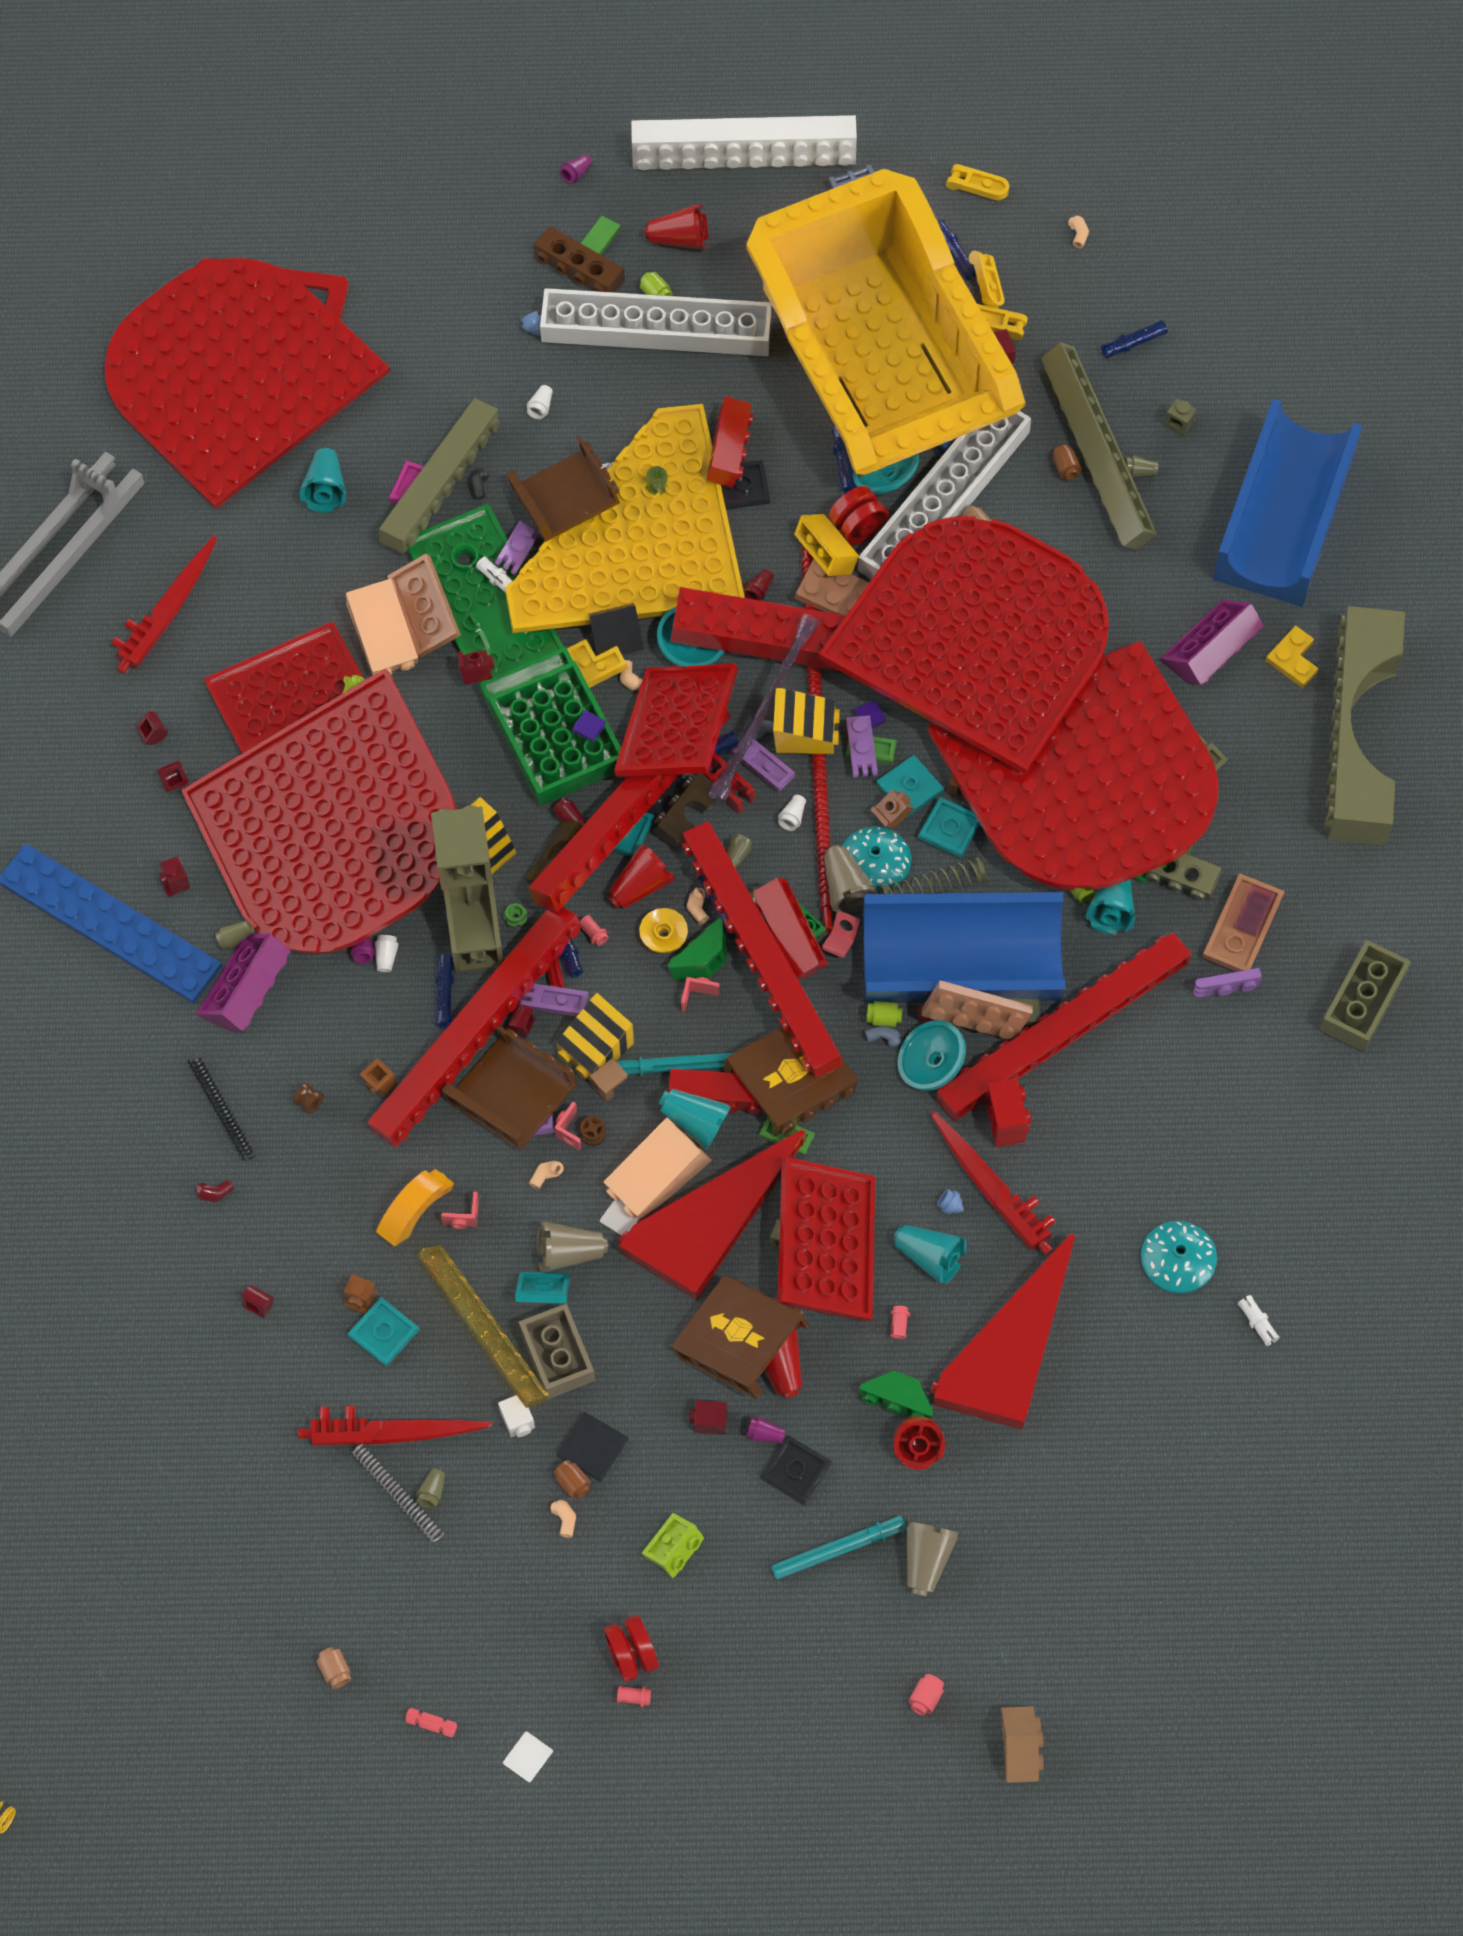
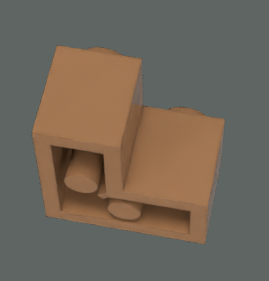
M1033 1706L1001 1708L1004 1769L1007 1783L1039 1781V1771L1044 1769L1043 1754H1039V1747H1043L1040 1717H1035Z

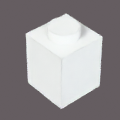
M522 1393L498 1403L500 1413L511 1438L514 1436H526L531 1432V1429L535 1428L533 1417Z

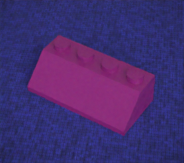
M1222 599L1174 644L1160 660L1186 683L1202 685L1209 681L1210 676L1216 670L1222 668L1233 654L1238 653L1249 639L1254 638L1257 635V631L1264 625L1251 603Z
M250 934L236 947L198 1010L197 1015L228 1031H243L251 1023V1017L255 1010L263 1003V997L267 990L275 983V977L279 970L285 966L291 950L272 934Z

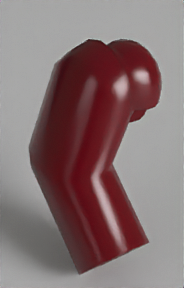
M226 1179L217 1187L200 1183L196 1186L195 1193L201 1200L218 1202L230 1193L234 1187Z

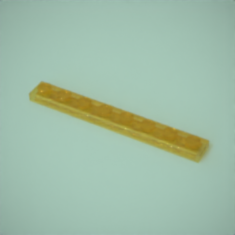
M438 1245L421 1250L418 1258L525 1408L546 1402L549 1394L444 1248Z

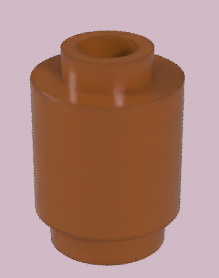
M1061 445L1055 448L1052 452V460L1060 478L1064 480L1077 478L1082 468L1074 450L1069 445Z
M566 1460L555 1469L553 1473L556 1476L555 1480L571 1499L576 1497L581 1499L590 1491L591 1481L576 1463Z

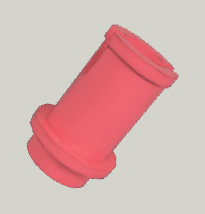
M590 915L580 920L581 929L591 938L592 944L600 946L607 941L606 929H601Z
M893 1306V1310L890 1311L892 1316L890 1337L893 1339H906L907 1317H910V1312H908V1307Z
M619 1685L617 1703L640 1704V1707L643 1708L644 1705H650L651 1690L646 1689V1686L640 1689Z

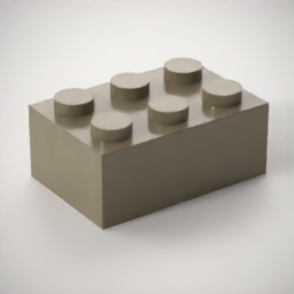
M567 1304L519 1321L521 1335L547 1399L595 1381L593 1367Z

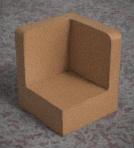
M612 1058L590 1075V1085L607 1103L614 1097L613 1089L625 1081L628 1076Z

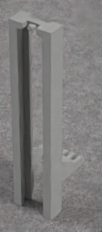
M104 452L91 468H88L84 463L81 464L77 459L72 461L71 468L73 474L69 494L0 571V597L95 489L102 493L104 502L1 619V632L10 638L16 633L144 485L141 473L132 469L115 488L114 482L106 478L115 467V463H113L115 457L109 453Z

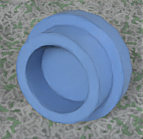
M537 311L521 319L523 323L521 326L526 332L536 336L541 335V315L539 316Z
M947 1189L938 1200L937 1206L945 1214H957L964 1211L960 1194L955 1190Z

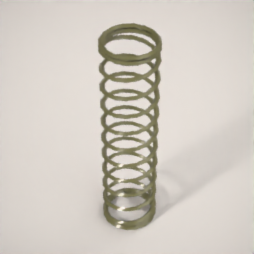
M977 857L974 859V864L972 861L967 860L965 867L959 862L956 870L953 866L949 865L947 873L944 869L939 868L938 876L931 870L929 879L925 874L921 873L920 880L918 881L915 876H912L910 884L906 879H902L901 887L894 881L892 890L887 884H883V886H880V893L889 894L890 891L891 894H895L894 884H896L901 894H904L903 882L905 881L911 894H914V878L921 890V894H924L922 887V876H924L930 887L931 894H934L931 883V873H933L938 881L941 894H943L944 891L940 879L941 870L948 880L950 891L953 892L949 874L950 867L957 877L960 889H962L959 878V865L963 868L968 884L971 886L968 862L972 865L979 884L986 882L987 876L981 858Z

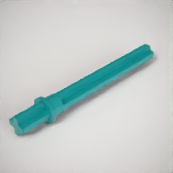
M734 1053L650 1059L639 1057L637 1060L617 1061V1064L627 1075L640 1074L641 1077L643 1074L670 1072L671 1069L705 1070L724 1068L726 1058Z
M900 1515L882 1523L877 1521L874 1526L773 1564L771 1566L773 1575L776 1579H781L876 1541L882 1540L884 1542L886 1541L885 1538L906 1530L904 1520Z

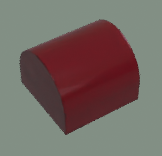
M147 711L136 726L146 745L157 744L165 739L168 734L159 716L154 711Z
M179 760L157 769L158 776L167 793L189 783Z
M517 1005L507 1029L513 1030L519 1037L526 1039L536 1020L532 1008L526 1005Z
M249 1285L242 1294L243 1307L259 1317L265 1318L272 1307L274 1297L254 1285Z

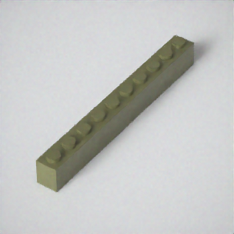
M1060 342L1041 358L1044 371L1049 376L1052 390L1057 395L1060 401V408L1067 417L1068 426L1074 433L1077 440L1076 445L1085 458V465L1092 474L1093 484L1099 490L1102 497L1101 502L1109 513V520L1116 529L1118 541L1123 547L1138 550L1157 535L1156 530L1075 347Z

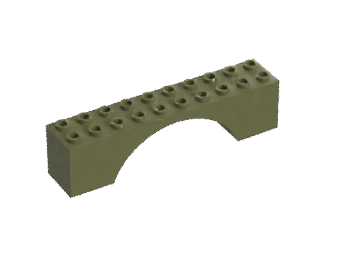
M1348 606L1346 615H1341L1340 626H1338L1337 631L1339 647L1336 649L1335 661H1338L1334 674L1336 689L1333 692V703H1335V709L1332 711L1331 724H1334L1330 736L1332 752L1329 755V766H1331V771L1328 774L1327 787L1330 788L1326 798L1328 816L1325 818L1324 830L1328 831V840L1386 846L1392 829L1395 781L1378 771L1363 755L1352 731L1351 709L1369 688L1385 679L1396 676L1403 654L1405 612Z
M470 805L457 810H438L431 813L440 885L445 897L455 973L498 968L503 962L482 806Z

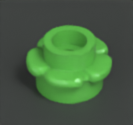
M511 904L504 911V920L512 927L523 925L527 920V910L520 904Z

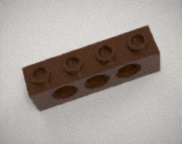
M551 226L547 228L534 244L535 257L539 262L548 264L561 275L569 276L577 284L584 285L594 292L615 293L625 281L623 267Z

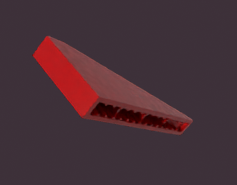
M802 1129L633 1225L630 1231H625L619 1239L620 1254L694 1300H697L780 1179L782 1160L786 1157H795L799 1148L802 1147L806 1140V1132Z
M1070 1234L941 1373L939 1382H933L930 1396H934V1406L1023 1430L1074 1245L1075 1235Z

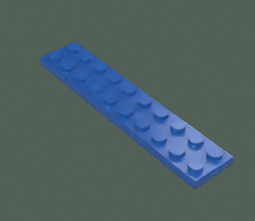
M28 844L22 847L0 875V885L192 1004L197 1001L222 968V963Z

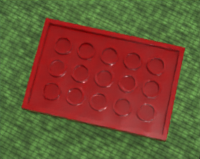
M332 621L204 678V682L240 752L244 753L341 695L345 687L343 682L344 676L351 678L352 675L363 676Z
M736 663L646 668L614 769L617 777L708 773L738 673Z
M789 1157L782 1160L778 1271L779 1303L866 1322L873 1319L875 1176Z

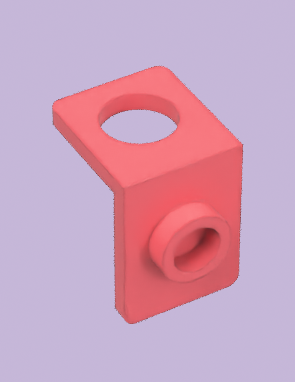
M838 911L833 930L823 944L822 949L837 956L845 957L855 942L860 919ZM848 920L851 922L853 929L849 931L843 929L840 921Z
M687 977L681 1001V1011H686L690 991L719 996L720 984L711 982L704 977H698L697 979Z
M572 1102L566 1112L562 1111L556 1120L557 1125L554 1127L555 1136L579 1151L581 1149V1140L565 1130L577 1114V1105Z
M478 1192L473 1193L471 1214L441 1213L442 1224L450 1225L456 1229H465L466 1226L477 1227Z

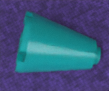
M322 448L315 452L300 488L299 496L301 502L304 501L307 504V508L320 513L333 512V508L339 506L340 509L346 502V490L338 455L329 448Z
M1131 879L1111 887L1097 889L1086 912V919H1089L1093 929L1101 933L1113 935L1117 934V931L1124 930L1125 933L1133 928L1135 911Z
M671 1089L670 1093L665 1091L658 1103L662 1106L660 1111L705 1149L709 1148L731 1107L722 1102Z
M910 1225L898 1228L894 1235L895 1247L933 1279L942 1284L949 1283L961 1266V1264L957 1263L959 1256L964 1257L966 1253L967 1242L960 1236Z

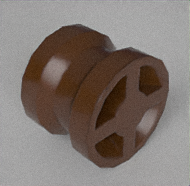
M304 1083L296 1092L293 1103L298 1106L302 1105L304 1110L311 1114L322 1103L324 1094L313 1090V1086L310 1083Z
M589 1116L582 1121L580 1130L583 1142L589 1146H598L603 1143L606 1137L603 1120L597 1116Z

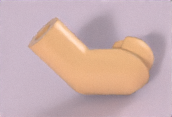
M1076 215L1069 219L1068 225L1077 232L1073 245L1076 248H1083L1089 234V229L1084 219Z
M625 660L628 669L620 672V682L632 691H639L643 679L638 678V676L632 673V662Z
M695 888L689 895L687 909L695 920L702 925L709 919V916L702 909L706 892L702 888Z
M559 1161L541 1163L533 1174L529 1185L539 1190L545 1179L557 1177L563 1172V1164Z
M555 1501L551 1504V1512L562 1520L560 1536L572 1538L576 1514L566 1501Z

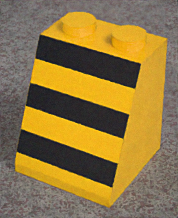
M776 688L773 729L776 753L834 754V745L839 744V731H835V724L840 723V709L835 708V700Z
M479 797L471 805L476 807L482 806L491 872L493 874L516 854V850L498 813Z
M596 993L556 1042L557 1055L564 1063L573 1065L576 1073L585 1080L587 1078L590 1080V1075L612 1058L617 1061L634 1044L633 1024Z

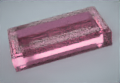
M1253 884L1233 928L1256 937L1274 900L1275 893Z

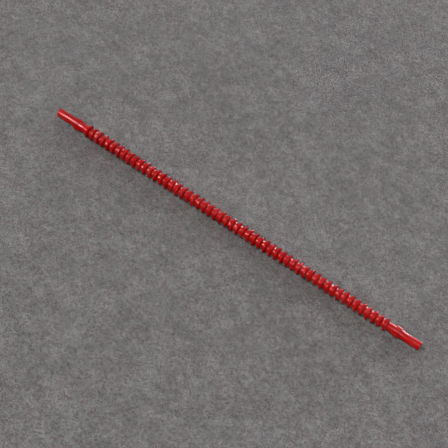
M804 546L801 547L803 555L801 560V569L803 570L802 581L813 561V557ZM803 603L805 609L818 611L813 605ZM808 666V694L821 697L823 694L820 691L822 690V685H820L822 683L820 679L822 676L820 673L821 668ZM812 754L811 756L814 758L812 759V764H814L812 766L814 770L812 775L814 776L813 782L815 783L813 785L815 789L813 794L815 795L814 807L816 808L814 812L817 814L815 816V820H817L815 822L817 826L815 831L818 833L816 834V839H818L816 841L818 845L816 850L819 852L817 853L819 858L817 860L819 864L817 869L820 871L818 872L820 877L818 879L820 883L818 888L821 890L819 895L822 897L820 909L823 915V926L826 928L824 932H831L833 930V909L831 908L824 855L831 844L829 840L831 835L828 833L830 832L828 827L830 825L828 821L829 809L827 808L829 803L826 802L828 801V796H826L828 794L826 789L828 787L826 783L828 779L825 777L827 775L825 771L827 768L825 765L826 754Z

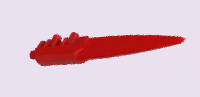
M215 535L190 561L158 604H156L151 611V618L145 615L140 624L128 619L125 627L134 632L130 635L129 640L124 642L117 636L113 639L111 644L119 649L117 659L121 661L117 667L118 672L125 674L129 667L137 669L172 622L208 561L217 541Z
M933 1110L931 1116L964 1170L987 1200L1030 1250L1034 1251L1039 1248L1046 1256L1050 1254L1053 1248L1047 1243L1051 1238V1232L1048 1228L1056 1222L1050 1214L1042 1221L1036 1218L1035 1213L1031 1212L1039 1204L1035 1196H1032L1025 1203L1021 1201L1017 1193L1011 1197L1010 1189L1001 1181L975 1150Z
M345 1406V1419L330 1420L329 1407H319V1420H311V1428L299 1429L298 1436L299 1439H312L313 1446L390 1444L468 1433L489 1428L492 1422L391 1420L371 1421L368 1424L365 1418L355 1419V1406Z

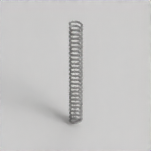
M363 1444L357 1446L352 1451L356 1460H360V1464H363V1467L370 1471V1475H373V1478L380 1482V1486L387 1490V1493L390 1494V1497H393L394 1501H397L400 1508H404L403 1511L407 1512V1516H410V1519H414L413 1522L417 1523V1527H420L424 1534H427V1538H431V1542L439 1540L444 1535V1532L436 1539H433V1537L441 1529H437L429 1536L437 1528V1525H434L426 1532L434 1524V1521H431L423 1528L430 1521V1518H427L419 1525L427 1517V1514L421 1516L424 1510L419 1511L420 1506L416 1507L417 1503L412 1504L413 1499H410L406 1505L402 1506L410 1498V1495L406 1496L402 1502H399V1500L407 1492H403L395 1499L403 1491V1488H400L392 1495L400 1487V1484H397L389 1491L397 1483V1481H393L385 1488L393 1480V1477H390L382 1484L390 1476V1473H387L379 1480L387 1471L383 1470L375 1477L383 1469V1466H380L372 1473L380 1465V1462H377L369 1469L377 1459H373L365 1466L373 1458V1455L367 1457L370 1451L364 1453L366 1448L360 1450Z

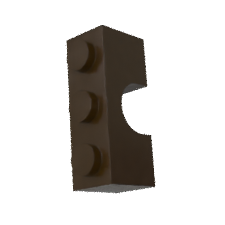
M702 773L697 774L694 778L690 775L681 786L684 788L681 795L676 793L668 802L670 809L666 813L662 811L654 820V823L657 825L652 832L673 849L684 840L683 833L694 827L686 819L684 808L693 807L702 814L722 791Z
M561 822L526 880L530 884L535 881L583 827L580 822Z

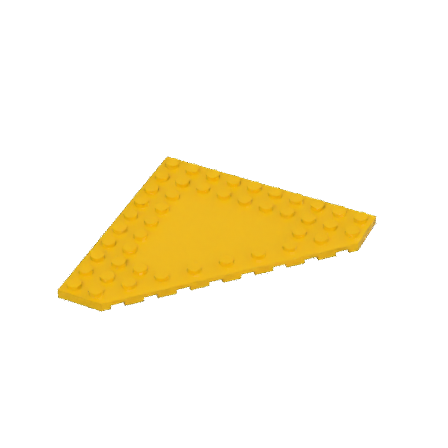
M703 404L658 408L650 421L643 425L634 436L633 441L615 458V462L607 469L611 477L610 481L614 480L619 488L620 493L617 496L620 504L544 542L537 554L520 570L515 580L508 584L505 594L513 633L589 625L588 613L632 603L636 606L638 619L664 616L669 610L677 606L680 587L745 598L721 485L706 481L712 443Z

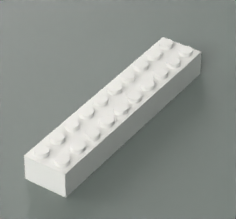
M856 115L631 121L633 169L669 170L676 168L713 169L719 167L758 168L762 166L802 167L806 165L846 166L856 164Z
M545 288L540 324L541 342L769 356L772 305L770 302Z
M1019 411L1015 415L958 437L858 557V572L872 580L891 551L908 534H913L930 522L961 516L964 510L971 505L1030 433L1031 418Z

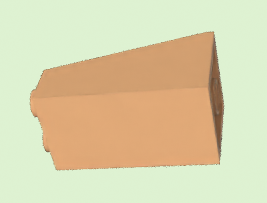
M388 579L347 592L346 605L372 676L387 668L391 675L393 674L392 671L398 669L406 671L414 668L415 664L418 663V656L392 580Z
M666 1118L604 1181L609 1187L606 1192L615 1201L621 1199L626 1205L623 1209L633 1219L637 1216L644 1220L706 1167L712 1159L681 1128Z

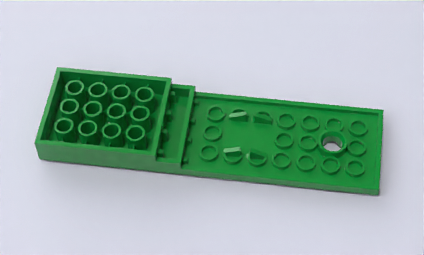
M488 503L421 531L417 535L414 546L409 547L407 550L413 561L424 554H428L431 557L461 635L454 639L459 651H462L464 655L474 651L487 650L488 655H493L495 668L491 669L493 679L476 682L540 807L616 774L614 769L621 747L576 661H573L566 646H563L555 629L513 633L505 592L497 585H492L489 581L490 579L476 568L478 561L483 557H487L498 568L503 569L506 563L502 560L499 566L495 564L496 559L508 540ZM466 554L469 557H473L474 561L469 565H460L457 563V558ZM510 565L508 569L505 570L506 575L512 581H514L515 578L519 575L522 566L519 567L518 571L514 575L511 573V570L514 566ZM585 710L606 721L605 727L594 743L573 733V727Z

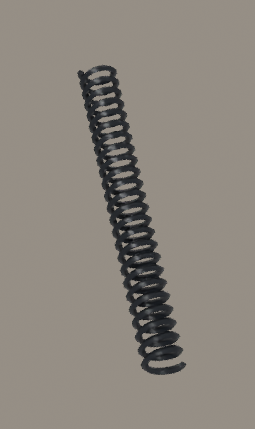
M196 1058L191 1063L188 1060L192 1072H195L194 1075L197 1076L199 1084L204 1088L203 1091L206 1092L208 1100L213 1104L212 1107L215 1108L214 1110L217 1112L219 1119L222 1120L221 1123L224 1124L223 1127L226 1128L228 1136H231L230 1139L233 1140L232 1143L235 1144L237 1152H240L241 1159L244 1161L253 1159L254 1155L244 1159L245 1156L252 1154L254 1150L248 1145L249 1142L246 1141L245 1134L241 1133L240 1125H237L236 1118L232 1117L231 1109H228L227 1102L223 1101L224 1097H221L222 1093H219L218 1086L215 1085V1081H212L213 1078L210 1077L209 1070L206 1069L204 1062L201 1061L202 1058Z

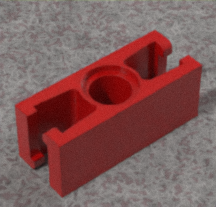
M714 752L709 769L714 767L716 773L712 774L708 771V773L702 774L722 790L718 797L736 814H739L744 809V806L742 805V799L734 795L735 791L740 792L751 803L755 800V788ZM724 780H727V781H729L730 783L724 785V784H721L720 782H721V781H724Z

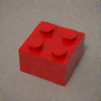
M1017 1078L992 1082L987 1085L985 1104L996 1147L1024 1143L1026 1133H1030L1029 1109H1024L1023 1101H1026L1025 1090L1023 1086H1019Z

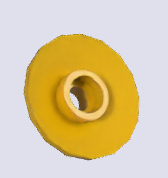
M668 908L655 909L649 912L642 919L639 928L640 938L644 945L651 951L658 953H671L679 949L686 941L688 935V927L684 917L677 911ZM661 932L668 933V935L665 937H662L659 934Z

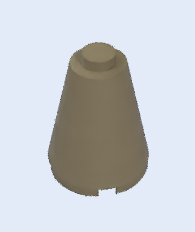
M834 845L827 850V853L824 855L831 908L836 914L838 911L849 915L859 912V907L864 904L865 894H878L876 887L846 847Z
M548 1221L540 1222L543 1228H538L537 1255L543 1257V1263H539L541 1272H549L601 1259L603 1254L608 1251L607 1238H603L602 1233Z
M908 1522L907 1587L912 1588V1594L927 1597L928 1592H934L957 1542V1532Z

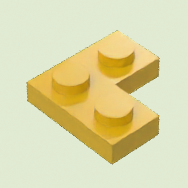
M1295 625L1266 657V662L1298 686L1304 688L1317 674L1319 669L1302 657L1313 644L1314 638Z
M586 639L567 648L573 661H576L589 688L628 669L627 663L617 646L598 656H595Z

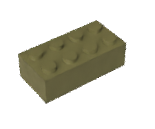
M1366 939L1328 1009L1320 1031L1365 1052L1407 974L1411 961Z

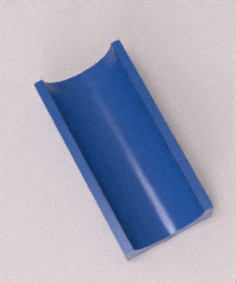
M1272 399L1219 549L1213 580L1303 607L1355 456L1363 425L1353 423L1349 430L1339 434L1312 432L1291 421L1282 409V401Z
M1063 892L865 894L863 904L865 1003H874V1001L925 1003L940 980L1006 999L1061 1001L1066 990L1061 956Z

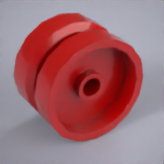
M859 486L844 494L836 501L829 513V520L837 529L841 530V535L850 545H858L872 538L883 528L889 518V511L880 501H877V496L868 486Z
M638 1614L625 1619L626 1637L621 1627L616 1623L603 1628L610 1656L625 1683L638 1677V1668L635 1660L638 1661L641 1669L646 1673L659 1669L654 1648Z

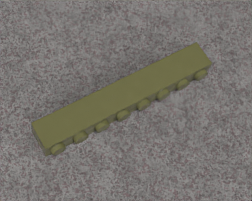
M476 398L472 400L379 528L380 543L402 554L409 547L414 546L417 535L421 530L424 531L430 517L439 511L443 499L450 496L453 485L456 481L462 479L466 467L469 464H473L479 449H483L486 446L490 434L498 429L500 420L497 408Z

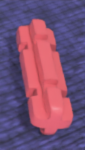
M409 1708L405 1720L409 1724H419V1727L436 1733L441 1731L443 1735L453 1737L456 1732L457 1724L453 1721H444L441 1717L426 1712L420 1713V1710Z

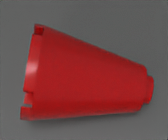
M695 204L650 220L648 226H645L646 239H650L652 244L699 250L706 249L708 245H704V240L708 239V223L706 213L701 214L700 208H704L703 205Z
M643 843L608 890L611 894L608 899L617 909L620 906L625 909L671 884L676 878L671 872L669 873L666 870L665 864Z
M796 1327L764 1370L777 1395H783L784 1399L799 1395L798 1390L802 1389L798 1332Z

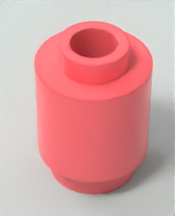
M926 1674L924 1678L919 1680L908 1700L912 1711L921 1716L932 1714L944 1692L942 1689L944 1683L939 1678Z

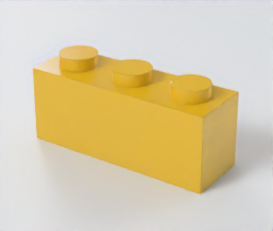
M825 514L801 515L794 535L828 576L852 575L859 555Z

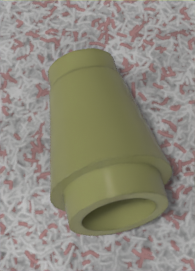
M1134 455L1124 458L1132 478L1156 476L1158 473V462Z
M735 834L734 838L730 839L727 854L736 869L752 850L751 845L753 843L750 839L740 834Z
M245 920L220 928V931L216 933V939L223 950H232L250 934L254 933V929L249 920Z
M431 1469L416 1493L418 1505L433 1510L440 1504L445 1478L444 1472L438 1469Z

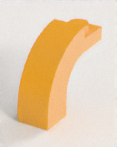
M436 1169L430 1173L424 1170L395 1198L384 1214L376 1233L394 1247L409 1238L423 1212L434 1201L450 1192L454 1183Z

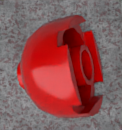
M913 1416L904 1420L897 1427L893 1437L894 1452L906 1467L915 1470L927 1469L931 1464H934L936 1461L938 1462L942 1458L945 1451V1438L939 1425L932 1419L924 1416Z

